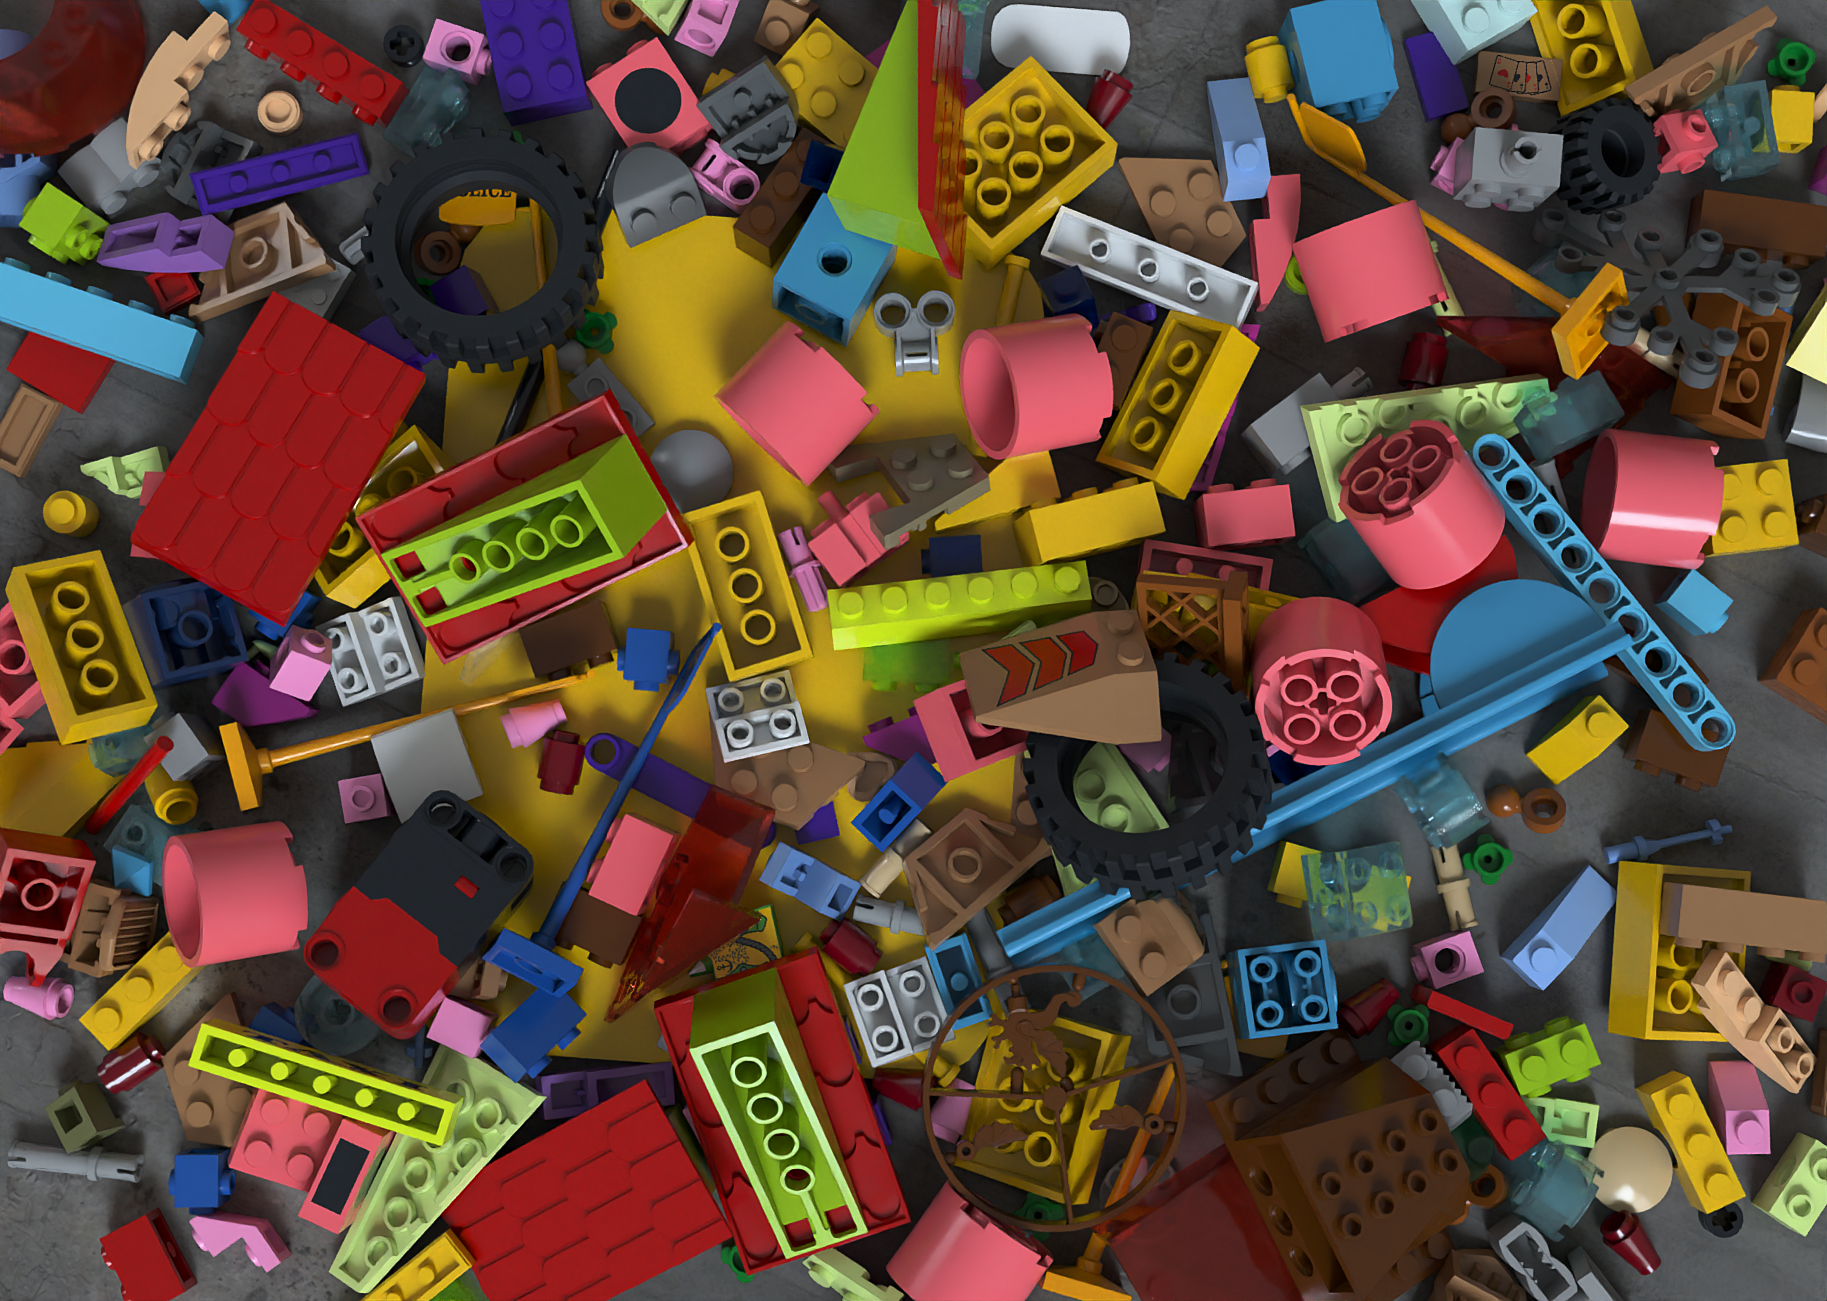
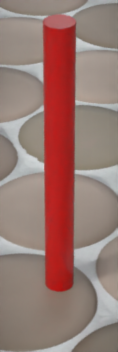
M160 736L86 820L84 827L88 833L98 834L170 753L174 743L169 737Z

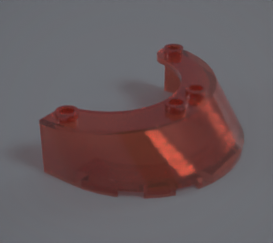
M55 0L51 16L40 34L22 50L0 60V158H5L4 154L33 153L34 157L67 150L69 149L68 144L80 140L91 133L94 136L99 134L124 111L133 98L141 80L146 58L144 27L134 0Z

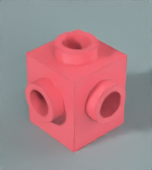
M1674 109L1660 116L1653 124L1655 128L1652 131L1655 137L1659 136L1661 144L1658 146V153L1662 154V164L1657 165L1660 174L1678 170L1682 174L1692 172L1700 168L1705 163L1704 158L1718 146L1701 109L1686 112Z

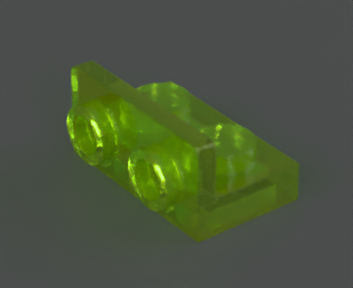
M951 637L865 647L863 682L871 683V690L897 691V684H913L914 692L930 693L939 689L940 686L949 685Z

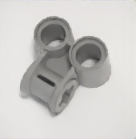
M934 290L927 292L921 296L917 308H911L908 299L900 293H887L877 300L874 307L876 328L882 335L896 338L894 339L896 377L903 376L904 372L931 371L932 375H939L938 343L935 336L943 335L949 331L954 323L955 316L954 302L943 291ZM939 304L947 310L948 315L942 322H930L924 316L925 309L930 305ZM891 306L899 307L905 313V318L899 324L890 325L881 318L882 312Z

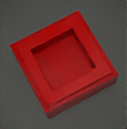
M152 272L144 277L163 314L166 316L181 310L201 298L202 290L192 272Z

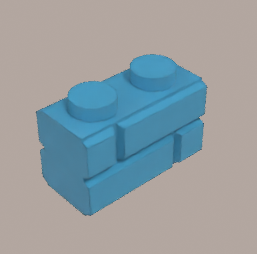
M965 931L953 934L934 951L928 947L927 943L924 944L947 1015L960 1000L983 983ZM986 993L962 1013L952 1026L953 1031L991 1018L989 1015L993 1012Z

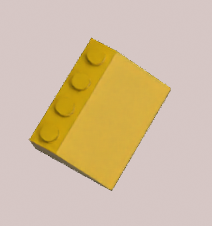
M1029 56L965 110L962 138L967 158L963 197V213L968 216L965 245L990 270L1059 211L1061 205H1067L1114 164L1118 143L1032 56Z
M1619 861L1607 1032L1650 1040L1728 1042L1697 1007L1702 997L1691 984L1692 979L1711 949H1716V942L1702 940V948L1674 945V936L1659 934L1664 882L1750 892L1751 871ZM1744 945L1743 953L1727 952L1743 975L1745 972L1746 945Z
M998 999L995 1014L1002 1020L1008 1019L1005 1017ZM1031 1007V1008L1028 1009V1013H1029V1012H1036V1011H1043V1010L1036 1009V1008H1033V1007ZM1057 1015L1052 1025L1042 1028L1043 1030L1052 1031L1055 1038L1063 1040V1050L1069 1056L1064 1063L1067 1069L1065 1076H1069L1073 1080L1074 1085L1124 1068L1132 1037L1130 1035L1062 1015ZM996 1025L991 1027L975 1083V1089L1010 1091L1011 1071L1017 1066L1016 1064H1006L1003 1057L1011 1058L1013 1056V1052L1008 1051L1009 1047H1012V1043L1008 1039L1002 1040L1000 1047L995 1049L993 1047L995 1041L991 1040L992 1036H998L1003 1033V1026ZM1031 1040L1032 1050L1041 1061L1040 1066L1032 1064L1033 1072L1030 1073L1024 1066L1021 1067L1024 1072L1023 1091L1041 1092L1042 1087L1050 1082L1060 1085L1062 1077L1052 1064L1038 1053L1037 1044ZM1120 1080L1067 1096L1066 1105L1059 1109L1071 1205L1088 1204L1107 1129L1091 1131L1089 1125L1092 1120L1099 1118L1100 1110L1110 1109L1114 1105ZM973 1097L964 1136H961V1140L968 1139L972 1142L975 1134L983 1124L990 1126L995 1120L1001 1124L1012 1122L1015 1129L1022 1130L1028 1135V1139L1006 1143L997 1148L986 1146L979 1149L975 1157L970 1161H963L957 1156L954 1165L1064 1204L1052 1110L1042 1100Z

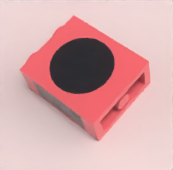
M657 37L649 42L647 40L637 42L628 49L625 58L614 65L611 62L601 65L591 74L592 79L586 82L594 100L626 148L642 142H654L658 146L665 147L671 151L674 150L678 155H681L715 133L714 128L697 108V97Z
M348 1116L343 1118L298 1216L336 1234H339L352 1224L397 1132Z

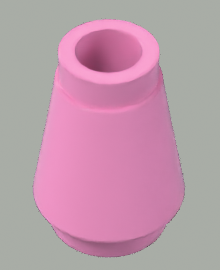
M558 698L551 701L508 709V714L500 717L512 748L520 745L526 748L561 724L567 722Z
M11 976L7 980L3 991L4 999L48 1020H52L55 1017L63 1018L72 1006L74 989L63 978L46 977L40 987L29 986L30 980L26 977Z
M955 1077L945 1088L975 1089V1086ZM939 1096L930 1110L935 1137L956 1145L959 1135L964 1136L973 1097Z

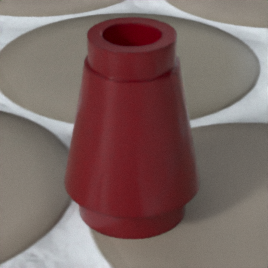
M1104 69L1101 77H1095L1085 111L1104 130L1107 129L1131 100L1132 95H1130V92L1134 85L1122 76Z
M1382 977L1379 981L1340 1003L1341 1008L1336 1012L1337 1020L1339 1023L1342 1022L1345 1030L1355 1039H1360L1364 1034L1370 1036L1400 995L1397 989L1387 979Z
M877 1067L871 1091L877 1092L918 1112L919 1108L922 1109L921 1085L924 1069H884ZM932 1076L930 1088H936L937 1077ZM934 1096L929 1097L930 1107L932 1105Z
M1621 1210L1620 1212L1612 1213L1602 1222L1600 1232L1603 1235V1243L1641 1275H1649L1660 1266L1661 1258L1657 1254L1637 1215L1630 1214L1627 1210Z

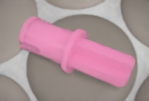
M798 526L793 528L794 532H791L789 529L780 533L777 539L781 543L791 568L788 572L789 577L795 578L807 610L809 612H817L828 607L827 589L818 569L821 564L813 557L804 535L803 527Z

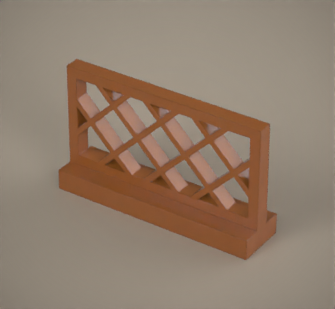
M1230 571L1228 581L1139 573L1136 581L1138 616L1153 660L1162 654L1164 655V652L1177 653L1180 663L1190 666L1194 658L1200 661L1207 658L1219 668V671L1231 679L1234 694L1242 690L1249 699L1250 706H1252L1248 572ZM1149 590L1165 591L1173 600L1162 607L1149 596ZM1197 594L1216 595L1217 604L1206 611L1192 597ZM1181 605L1196 617L1186 626L1171 614ZM1159 621H1162L1175 632L1166 640H1163L1151 630V627ZM1204 624L1218 635V638L1209 644L1194 633ZM1185 640L1198 652L1187 659L1174 649L1173 646Z

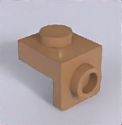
M769 0L753 41L784 56L806 31L810 19L817 14L819 6L810 0Z
M481 954L448 996L483 1002L497 998L498 992L504 991L508 972L481 959L483 956Z

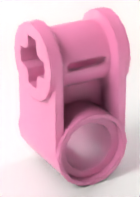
M709 138L705 142V151L694 165L688 168L693 174L697 187L705 193L714 196L735 213L741 215L761 188L759 178L740 161L727 155L719 147V143ZM749 184L754 187L753 194L747 199L739 200L733 197L735 189L740 185Z

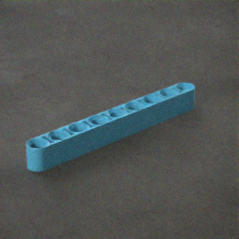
M1486 434L1480 437L1467 453L1502 503L1505 517L1559 584L1592 607L1606 626L1618 621L1620 616L1628 617L1633 621L1635 625V633L1632 637L1633 646L1617 653V656L1687 743L1694 749L1702 752L1718 750L1728 746L1733 741L1736 733L1735 723L1715 696L1512 445L1503 436L1498 434ZM1489 447L1496 451L1499 460L1496 466H1487L1482 463L1478 453L1480 448ZM1508 481H1517L1524 486L1526 492L1524 500H1515L1508 495L1506 491ZM1536 514H1542L1550 518L1553 523L1551 534L1545 535L1536 530L1533 521ZM1564 548L1573 549L1578 553L1580 557L1578 569H1571L1564 565L1561 559V553ZM1592 582L1601 583L1606 588L1608 597L1605 603L1595 602L1591 598L1589 587ZM1649 650L1657 652L1663 660V666L1659 673L1652 672L1645 664V656ZM1677 685L1684 686L1690 693L1691 700L1686 708L1679 706L1673 699V691ZM1706 719L1713 721L1718 728L1719 734L1713 743L1707 741L1701 733L1702 723Z

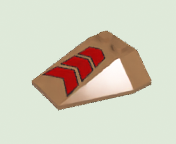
M1136 609L1078 614L960 653L959 662L975 723L1116 745L1161 741L1162 730L1157 669Z

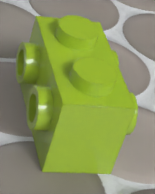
M48 182L40 194L33 197L26 204L22 213L23 219L19 223L20 227L32 234L28 239L29 243L64 265L70 258L84 266L87 260L93 259L98 254L107 225H111Z
M1568 1016L1559 1017L1545 1023V1029L1530 1035L1528 1032L1513 1035L1504 1040L1505 1045L1493 1049L1499 1067L1518 1095H1526L1528 1099L1535 1098L1551 1091L1550 1084L1566 1079V1082H1575L1591 1075L1590 1068L1600 1065L1601 1061L1585 1023L1572 1018L1569 1019Z

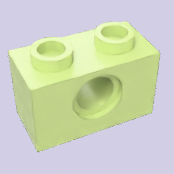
M1797 1132L1752 1201V1204L1787 1228L1806 1237L1827 1205V1146L1817 1139Z

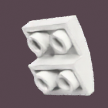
M401 596L388 598L359 612L346 613L315 627L316 631L332 639V666L330 671L343 707L392 691L426 676L424 672L425 664Z
M789 670L705 689L724 763L809 743L800 703L797 701Z
M453 708L371 736L372 746L401 824L409 819L424 800L435 791L448 790L464 801L483 795L482 784L468 753V744ZM446 803L438 804L437 806H435V807L433 808V810H434L435 808H437V807H440V806H451V805L446 804Z
M926 956L843 985L873 1068L930 1049L938 1029L947 1017ZM952 1028L942 1044L956 1039Z

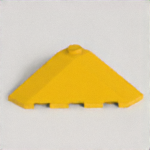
M107 738L87 739L84 744L61 746L60 741L30 742L27 743L26 747L7 748L0 755V827L73 838L84 826L86 820L133 768L135 763Z

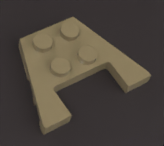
M955 434L848 445L826 467L837 483L879 471L904 503L903 505L869 515L871 531L885 550L900 544L899 536L907 531L917 529L922 531L927 528L926 520L943 510L949 515L990 491L988 474Z

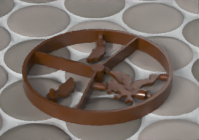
M1049 962L1020 966L1002 972L977 986L959 1001L947 1015L931 1043L922 1075L921 1106L925 1131L941 1168L952 1184L972 1204L988 1215L1019 1228L1041 1232H1066L1089 1228L1122 1214L1142 1199L1159 1181L1169 1166L1180 1142L1186 1117L1187 1088L1184 1067L1177 1045L1161 1017L1147 1001L1119 980L1103 972L1070 963ZM1058 971L1074 973L1072 988L1075 991L1055 994L1043 1011L1028 1013L1026 995H1021L1020 986L1016 984L1019 977L1039 972ZM1088 975L1119 988L1136 1001L1150 1016L1160 1031L1169 1054L1074 1085L1073 1080L1069 1076H1065L1067 1069L1064 1063L1069 1056L1063 1050V1040L1055 1038L1052 1031L1043 1030L1042 1028L1053 1024L1062 1002L1066 1001L1068 1006L1072 1007L1081 1004L1082 997L1078 991H1082L1085 987ZM1008 982L1011 985L1012 996L1007 997L1009 1017L1002 1020L995 1013H991L989 1016L992 1018V1021L987 1023V1026L989 1028L997 1025L1004 1028L1003 1033L991 1037V1040L995 1041L993 1046L995 1049L1000 1047L1002 1040L1008 1039L1012 1043V1047H1009L1008 1051L1013 1052V1056L1011 1058L1003 1057L1006 1064H1016L1017 1066L1011 1071L1010 1091L930 1088L933 1067L939 1049L956 1020L979 997L991 989ZM1031 1040L1037 1044L1038 1053L1046 1058L1062 1077L1060 1085L1050 1082L1042 1087L1041 1092L1023 1091L1024 1072L1021 1067L1024 1066L1030 1073L1033 1072L1032 1064L1036 1066L1041 1064V1061L1032 1050ZM1172 1063L1176 1086L1173 1121L1163 1122L1162 1118L1155 1113H1148L1143 1118L1130 1105L1127 1104L1122 1107L1115 1103L1110 1109L1100 1110L1099 1118L1092 1120L1089 1125L1091 1131L1109 1128L1126 1130L1130 1126L1141 1127L1154 1135L1164 1131L1169 1136L1158 1160L1143 1180L1124 1197L1099 1211L1073 1218L1059 1109L1066 1105L1067 1096ZM952 1096L1042 1100L1052 1110L1066 1219L1036 1220L1020 1217L990 1205L967 1188L949 1167L956 1162L957 1156L963 1161H970L981 1148L986 1146L997 1148L1006 1143L1027 1140L1028 1135L1022 1130L1015 1129L1012 1122L1001 1124L995 1120L990 1126L983 1124L975 1134L972 1142L968 1139L960 1140L955 1147L956 1153L949 1151L942 1155L933 1132L929 1097Z

